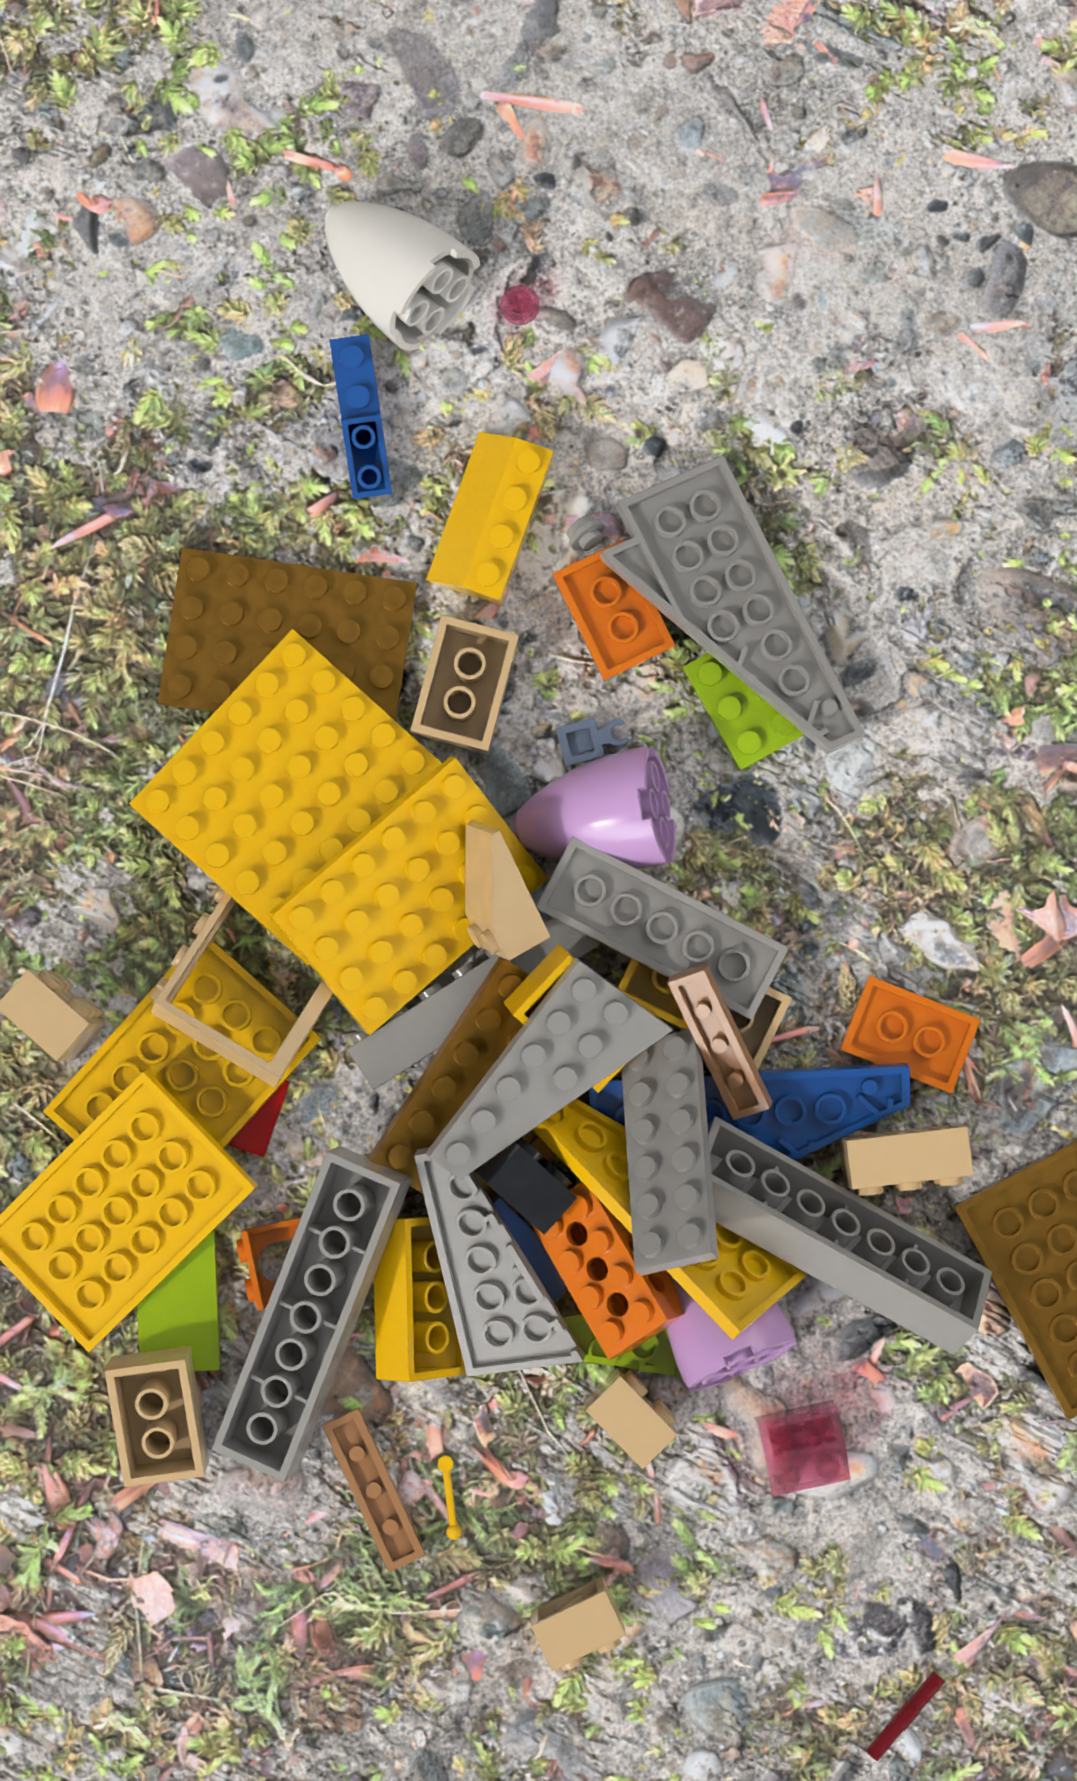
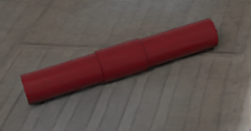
M933 1671L910 1699L891 1718V1721L865 1751L878 1761L901 1733L915 1720L920 1711L946 1681Z

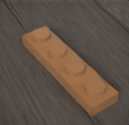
M704 964L671 975L667 983L732 1119L736 1120L770 1109L772 1104L771 1097L708 965Z
M360 1407L323 1423V1430L388 1572L424 1557L426 1552Z

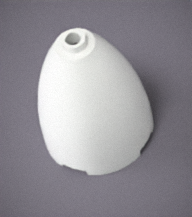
M345 201L341 204L333 205L326 213L325 235L329 251L342 280L365 314L399 348L408 351L419 349L420 340L430 335L434 330L441 335L463 311L475 290V287L470 282L474 270L480 266V260L472 250L452 235L413 214L370 202ZM421 286H424L429 291L428 295L420 289Z

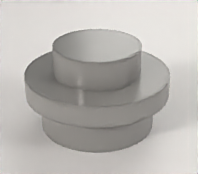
M590 514L582 516L567 530V536L570 538L569 545L576 551L581 549L584 551L591 550L601 542L605 525L600 519H594Z

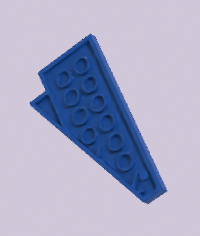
M908 1063L758 1070L771 1097V1107L768 1110L736 1120L732 1119L711 1073H703L708 1124L716 1116L793 1160H797L910 1106V1067ZM613 1077L599 1093L595 1089L590 1088L588 1090L589 1106L625 1126L622 1077Z

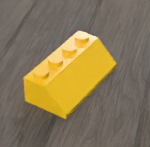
M479 432L426 581L501 607L553 462V450L516 437Z
M400 1215L396 1219L374 1276L376 1379L415 1382L464 1375L466 1370L429 1215Z

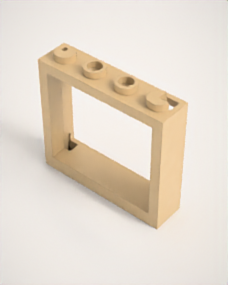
M219 888L213 899L218 904L210 915L206 912L202 914L192 931L197 937L190 947L185 944L181 946L171 963L172 966L176 967L169 980L162 977L151 994L150 998L155 1000L151 1013L276 1088L334 993L322 980L270 1063L174 1006L172 1002L237 903L223 889Z

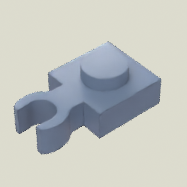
M595 718L557 727L556 732L565 767L604 757L602 749L604 745L620 747L627 744L628 738L616 740L611 735L612 728L624 725V720H613L601 729H597Z

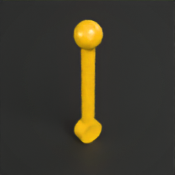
M444 1455L438 1460V1468L443 1471L449 1520L446 1534L449 1539L457 1540L461 1537L462 1530L457 1525L450 1471L453 1468L454 1462L450 1456Z

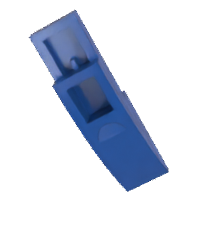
M369 334L330 339L353 499L392 494Z

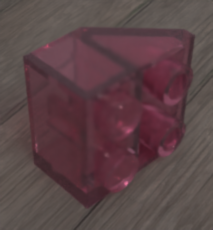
M833 1400L754 1417L772 1497L850 1480L846 1444L838 1408Z

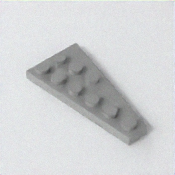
M575 957L436 1138L426 1154L430 1159L461 1180L666 1036L673 1029Z
M429 1148L417 1149L414 1157L467 1377L583 1362L586 1354L475 1173L472 1171L460 1180L428 1157L426 1152Z

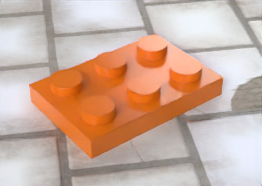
M624 539L552 573V577L604 682L675 648L674 641L658 609L603 563L600 558L602 551L624 542Z
M869 975L839 1050L874 1064L908 1063L910 1078L952 1094L981 1019Z

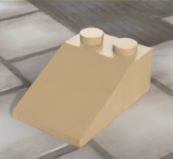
M472 820L466 824L465 914L471 924L467 927V931L471 940L478 948L482 947L492 955L496 954L510 961L548 939L550 935L500 830Z

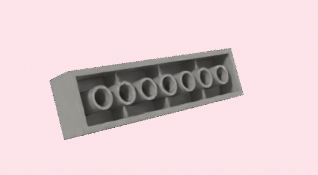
M715 1116L708 1124L716 1223L953 1355L978 1331L992 1271Z
M341 1146L326 1152L212 1446L213 1450L282 1482H285L298 1472L413 1179L412 1177L394 1169L372 1163L367 1157Z

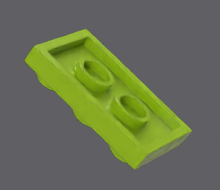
M709 652L682 667L684 674L739 771L804 736L800 730Z

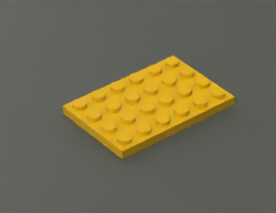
M452 756L269 912L273 920L368 1035L374 1033L474 945L467 931V927L471 924L465 914L466 824L473 820L500 830L530 895L548 880V877L466 770Z
M213 940L172 1002L174 1006L268 1063L272 1061L299 1018ZM172 966L163 977L169 980L176 967ZM156 984L43 1110L51 1120L75 1140L143 1071L148 1070L211 1137L225 1149L323 1038L313 1029L311 1030L280 1082L274 1088L153 1015L151 1011L155 1000L150 998L155 990Z
M145 1070L0 1214V1260L69 1333L90 1352L259 1185L148 1070Z

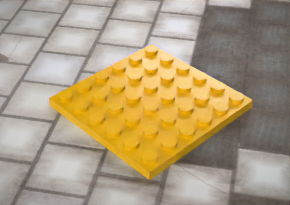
M292 629L135 796L129 805L309 967L308 961L269 915V912L439 767L442 762Z

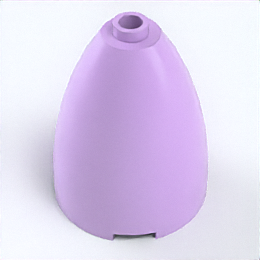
M638 747L579 766L535 793L517 810L516 818L511 820L512 832L526 849L560 861L572 836L634 868L662 866L665 863H671L674 861L676 853L675 821L673 819L670 820L671 812L667 796L670 788L664 766L655 748Z
M669 1274L675 1284L684 1315L667 1327V1333L679 1372L690 1392L705 1390L733 1379V1376L744 1373L755 1366L761 1367L797 1345L795 1333L778 1302L732 1340Z

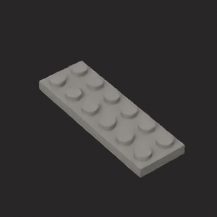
M572 836L536 906L537 910L668 978L671 975L707 964L728 1009L750 1020L753 1019L789 949L787 946L607 853L587 845Z
M690 1029L664 1036L627 1062L621 1069L634 1269L641 1276L718 1259L702 1054Z

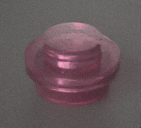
M524 285L510 287L502 295L500 301L501 313L511 324L526 325L532 322L538 315V296L531 288Z

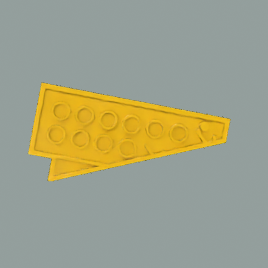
M575 1099L532 1130L632 1234L625 1126ZM716 1223L718 1259L666 1271L733 1340L796 1287L807 1274Z

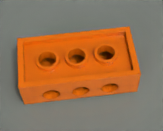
M580 1182L569 1190L577 1199L545 1235L532 1223L531 1225L609 1360L633 1351L669 1327L684 1315V1311L675 1284L666 1270L642 1276L635 1271L632 1234L587 1186Z

